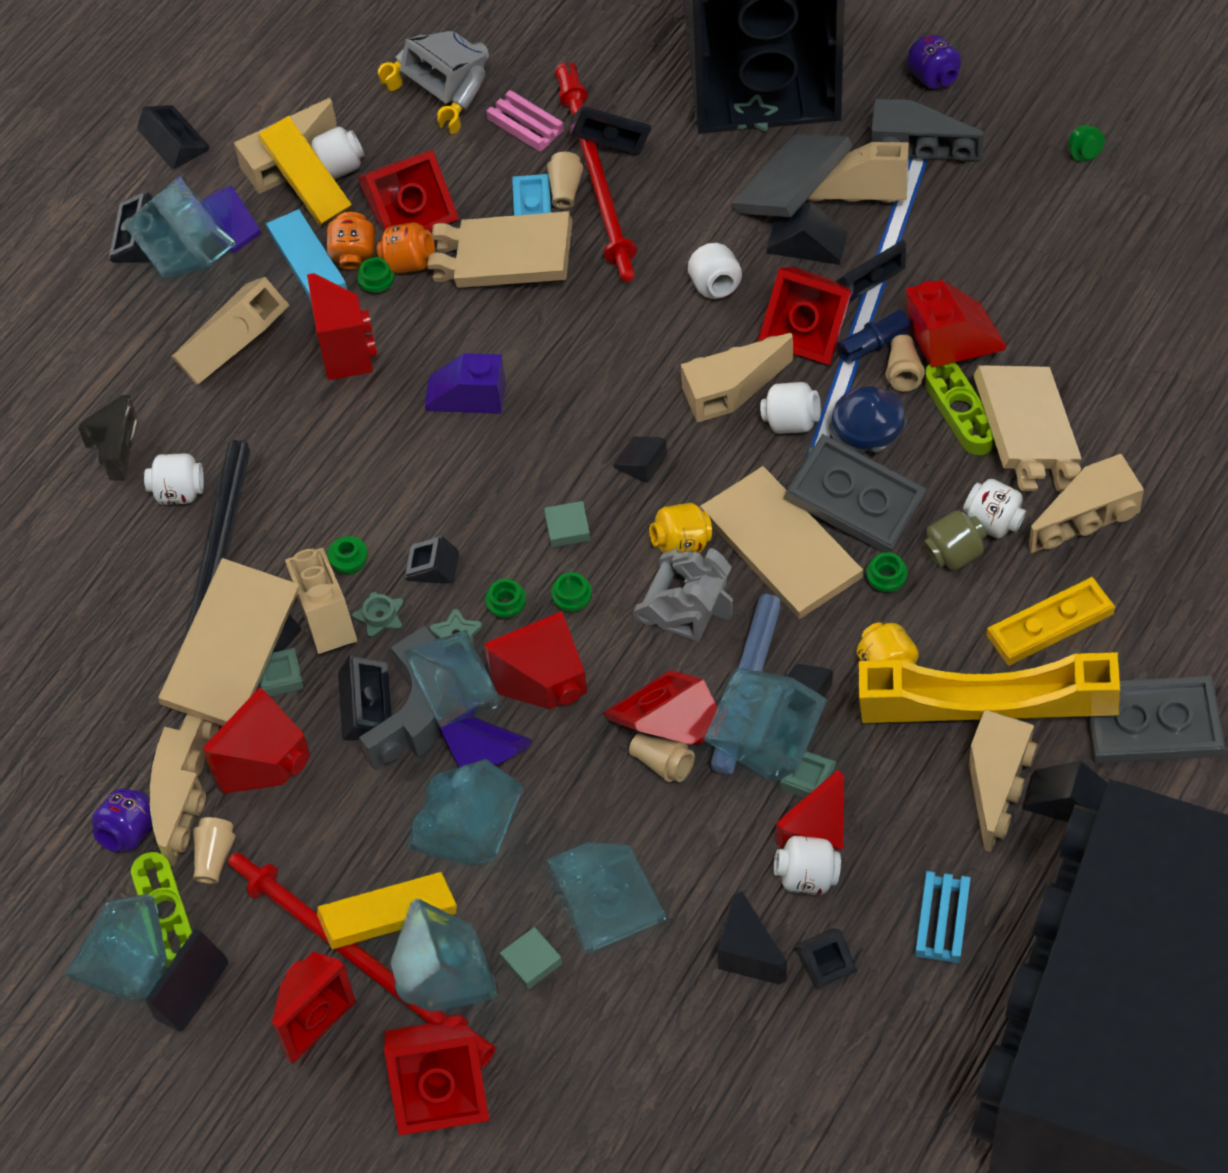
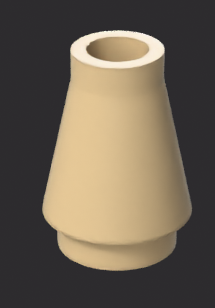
M558 152L551 157V161L547 164L552 191V204L558 209H570L574 206V198L584 168L580 163L578 155L571 152Z
M898 335L891 340L886 378L892 387L898 391L914 390L921 384L925 370L914 347L913 339L908 335Z
M640 732L632 739L629 747L631 756L639 759L667 782L674 780L682 782L690 774L694 765L695 754L683 742L648 736Z
M205 817L201 818L199 826L193 829V879L204 884L219 883L221 871L236 838V835L232 833L234 825L231 822L219 818Z

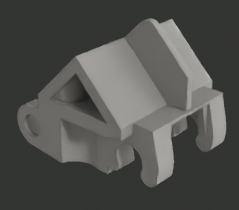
M677 548L663 553L658 561L660 568L643 602L636 605L633 611L634 618L642 624H656L663 630L699 642L712 615L726 620H730L733 615V598L724 591L727 584V576L732 567L723 555L713 548L709 549L705 559L698 552L686 551L682 553ZM674 574H681L685 578L683 589L678 587L667 590Z

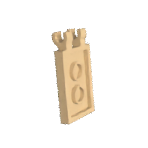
M570 212L461 220L460 229L445 223L433 225L432 239L438 240L437 251L441 252L429 254L427 267L428 269H434L433 281L445 282L454 279L457 288L566 280L572 231ZM457 250L456 258L444 254Z
M979 365L973 376L1003 468L1015 469L1018 486L1021 491H1037L1038 486L1035 479H1044L1046 476L1045 469H1051L1056 490L1063 491L1072 482L1071 479H1074L1081 472L1079 463L1082 458L1050 367Z

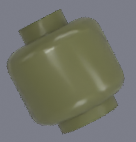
M953 511L928 526V538L923 540V543L938 568L945 566L947 569L955 571L983 554L984 545L982 539L987 536V533L976 516L968 518L962 511Z

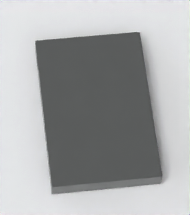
M793 134L732 202L735 211L740 214L792 217L851 150L853 146L848 136Z
M822 434L786 490L784 499L884 553H891L923 501L928 489Z
M1212 676L1120 681L1119 715L1088 716L1095 763L1224 756L1225 745Z

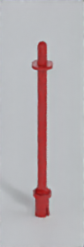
M569 62L570 73H568L566 63H562L556 67L555 76L560 87V103L564 107L570 108L573 117L581 106H584L583 104L587 101L588 93L585 86L580 82L576 65ZM579 138L610 242L603 251L605 260L617 265L620 278L624 282H630L635 277L631 259L637 253L636 244L630 239L623 237L595 142Z
M238 852L229 856V866L249 882L247 894L251 898L257 899L265 894L330 945L317 913L276 881L278 876L277 867L273 864H266L260 869ZM356 943L335 949L427 1023L475 1032L468 1026V1020L461 1014L446 1015ZM475 1032L482 1069L493 1058L496 1046Z

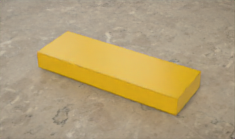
M290 116L285 117L258 134L257 138L320 227L351 208L352 204Z
M1090 577L988 627L986 636L1006 664L1010 666L1114 615L1115 605L1095 579Z
M442 872L318 906L317 916L331 949H336L456 914L457 904Z

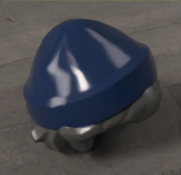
M860 387L847 392L836 402L829 430L834 440L860 454H863L866 450L870 453H880L900 437L907 425V418L904 416L901 400L894 393L876 387Z

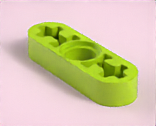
M954 362L931 368L929 364L925 372V388L962 447L974 455H984L991 452L995 448L996 443L982 401L959 366ZM943 379H949V391H947V385ZM956 401H965L972 408L967 412H956L950 405ZM975 421V423H974V428L976 429V431L978 432V434L972 436V432H973V425H972V423ZM986 434V438L981 439V437L979 436Z
M148 852L142 854L134 861L131 867V875L157 955L162 964L168 967L177 953L173 954L171 950V942L167 932L175 930L181 943V948L192 933V928L167 858L157 852ZM149 869H156L161 888L153 890L148 878ZM169 901L176 905L174 913L168 918L158 919L152 915L156 905L161 902Z

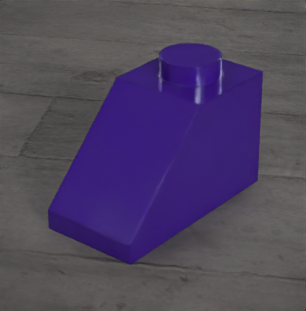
M463 353L431 374L428 381L425 411L502 414L506 386L502 355Z

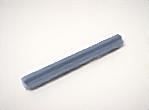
M765 593L758 599L724 715L725 723L721 726L711 760V768L716 773L730 775L734 771L781 607L780 598L776 595Z

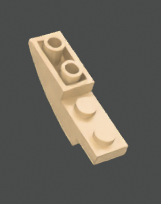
M190 714L186 715L180 730L164 727L157 745L151 772L150 812L152 827L161 854L167 858L170 866L173 867L180 852L184 853L189 845L191 837L190 827L195 815L199 816L204 809L206 793L203 791L198 779L205 762L203 747L219 730V724Z

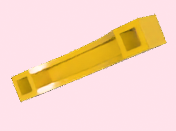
M1118 652L1072 654L1059 661L1040 667L995 674H962L938 671L917 666L904 660L859 661V700L862 723L981 720L984 710L1013 719L1119 715L1120 679Z

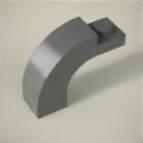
M425 625L391 647L396 670L412 688L407 702L397 713L359 737L364 758L374 770L384 763L396 760L403 750L408 747L417 758L422 756L441 737L442 732L439 728L441 718L452 712L453 688L447 659L441 645Z

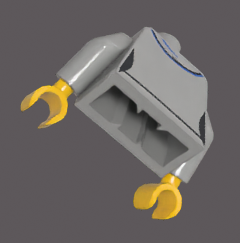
M452 31L418 35L406 39L404 48L395 57L397 61L395 63H384L379 67L378 76L381 83H386L389 91L397 90L402 85V78L400 76L402 71L443 102L448 103L452 101L453 104L442 107L438 111L437 116L440 128L444 126L446 121L451 120L448 126L450 134L457 133L461 128L460 111L468 108L484 81V64L489 58L487 47L481 42L471 44Z

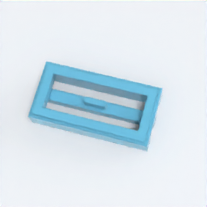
M926 872L915 957L960 963L970 877L962 876L961 880L952 879L953 875L944 874L943 878L936 877L935 872ZM933 888L942 889L935 947L927 948L926 941ZM951 891H958L960 893L952 951L943 950Z

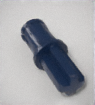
M898 310L874 324L867 322L864 325V329L837 342V349L844 348L839 354L847 364H850L874 349L880 351L884 348L885 343L907 332L910 329L911 321L903 310Z

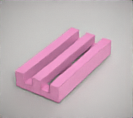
M511 90L505 94V100L500 98L496 102L495 109L490 107L486 110L489 121L539 152L564 132L562 121ZM506 113V114L510 115L511 117L515 118L516 120H518V121L520 122V124L517 123V122H515L514 120L510 119L509 117H507V116L504 115V114ZM532 129L544 137L541 138L530 130Z

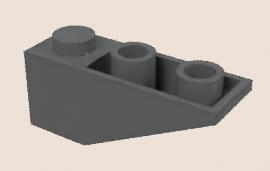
M875 99L872 142H909V158L982 161L983 131L913 100Z

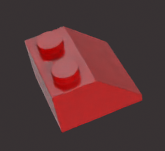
M315 273L307 274L316 331L328 381L372 373L370 357L378 355L373 333L366 334L373 332L369 310L360 309L357 294Z
M943 280L926 281L918 286L905 288L907 317L911 321L910 331L931 368L1006 350L1004 340L981 303Z

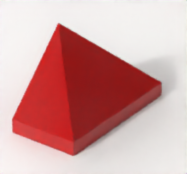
M839 770L835 771L776 822V844L784 849L791 837L804 836L826 839L832 844L833 849L844 850V774Z

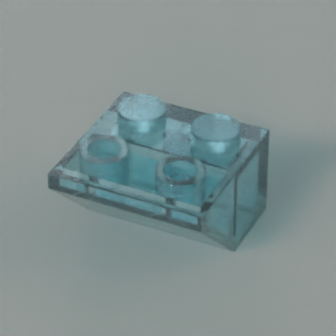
M181 177L176 178L123 224L164 278L209 267L236 244V241L199 193Z
M738 667L734 669L704 740L770 781L775 782L798 771L827 699L794 678Z
M487 759L436 774L428 783L426 788L427 797L423 807L412 822V834L407 847L413 851L469 866L495 860L524 786Z

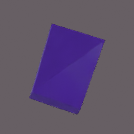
M232 186L215 190L187 210L188 215L232 254L261 235L259 226Z
M458 710L441 718L439 728L465 780L530 747L532 739Z

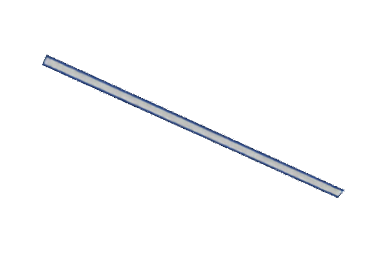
M909 158L907 200L894 202L876 255L901 241L928 159ZM887 280L862 295L848 337L864 329L865 323H873ZM861 357L850 364H847L840 358L810 448L816 445L822 434L832 438L829 424L832 420L833 409L840 397L850 391Z

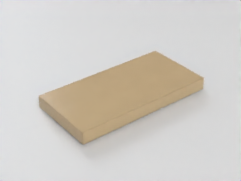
M762 466L702 504L700 509L707 512L711 525L717 533L800 620L862 579L863 569L807 511L784 499L786 489Z
M222 558L158 697L159 704L223 726L256 691L299 593V584Z

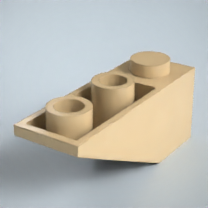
M330 98L290 116L310 146L313 138L337 127L333 103ZM270 126L234 142L239 166L259 194L287 181L257 138L260 132Z
M870 142L847 153L807 200L818 202L824 199H842L846 202H857L861 199L880 200L886 203L907 200L909 142Z
M266 277L248 282L171 357L190 379L198 385L262 333L290 305Z
M791 332L780 336H771L763 341L742 347H733L725 352L711 356L695 358L690 362L681 364L682 389L696 422L734 412L793 361V336Z
M1122 454L1088 465L1082 469L1032 524L1028 546L1030 553L1044 548H1055L1065 540L1079 535H1090L1100 527L1116 521H1128L1140 513L1144 489Z
M323 547L316 550L305 549L296 553L294 557L285 559L292 582L299 584L297 597L318 654L357 642L345 598Z
M984 710L971 743L969 769L984 849L991 852L996 838L1004 839L1007 834L1012 815L1006 813L1010 801L1018 803L1025 783V779L1021 778L1020 774L1023 766L1031 768L1038 744L1032 742L1034 725L988 710Z

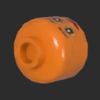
M343 212L328 224L327 256L332 261L338 263L340 268L357 270L365 260L374 257L375 227L363 214Z
M418 223L388 227L383 233L382 241H379L377 244L378 257L383 258L389 264L390 270H393L396 274L424 270L428 266L429 254L435 253V243L431 232L425 230Z

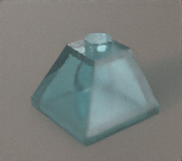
M467 630L410 648L404 652L441 728L503 704Z
M586 842L547 859L552 886L586 954L666 920V914L630 845Z
M149 894L107 901L65 975L72 980L123 1000L146 998L161 978L160 972L167 961L155 898Z
M418 898L410 904L390 962L396 980L395 989L400 998L408 1004H415L430 1012L494 999L498 992L475 927Z

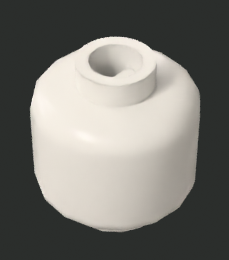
M338 126L316 136L312 140V149L334 180L360 168V158L364 157V151L353 130L347 132L343 127Z
M708 243L703 245L692 254L688 261L690 278L698 292L706 298H724L732 294L741 282V267L732 251L723 244Z
M807 383L774 384L769 389L767 398L761 400L760 410L762 420L769 422L770 427L775 433H803L810 431L814 422L820 420L821 403L818 392L816 390L812 391Z

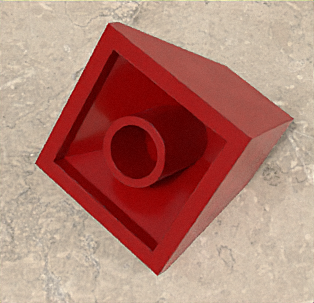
M433 150L390 163L357 176L370 211L383 233L390 226L407 223H418L425 230L431 231L435 224H448L459 219Z
M792 266L779 268L758 342L771 336H780L791 332L793 336V354L831 365L852 290L827 277Z
M562 612L484 643L491 685L496 694L547 709H552L559 705H569L577 701L582 695L587 694L585 671Z
M674 670L667 671L603 712L607 720L634 730L694 745L701 744L712 738L715 734L714 730L725 723L704 680Z
M261 688L254 692L203 747L217 789L224 794L284 785L292 775H297L303 770L310 756L302 731Z
M313 951L304 961L300 960L294 963L287 971L285 979L281 982L272 1024L286 1059L291 1064H294L356 1003L345 965L340 960Z
M431 1023L385 1030L384 1052L399 1136L489 1121L475 1032Z

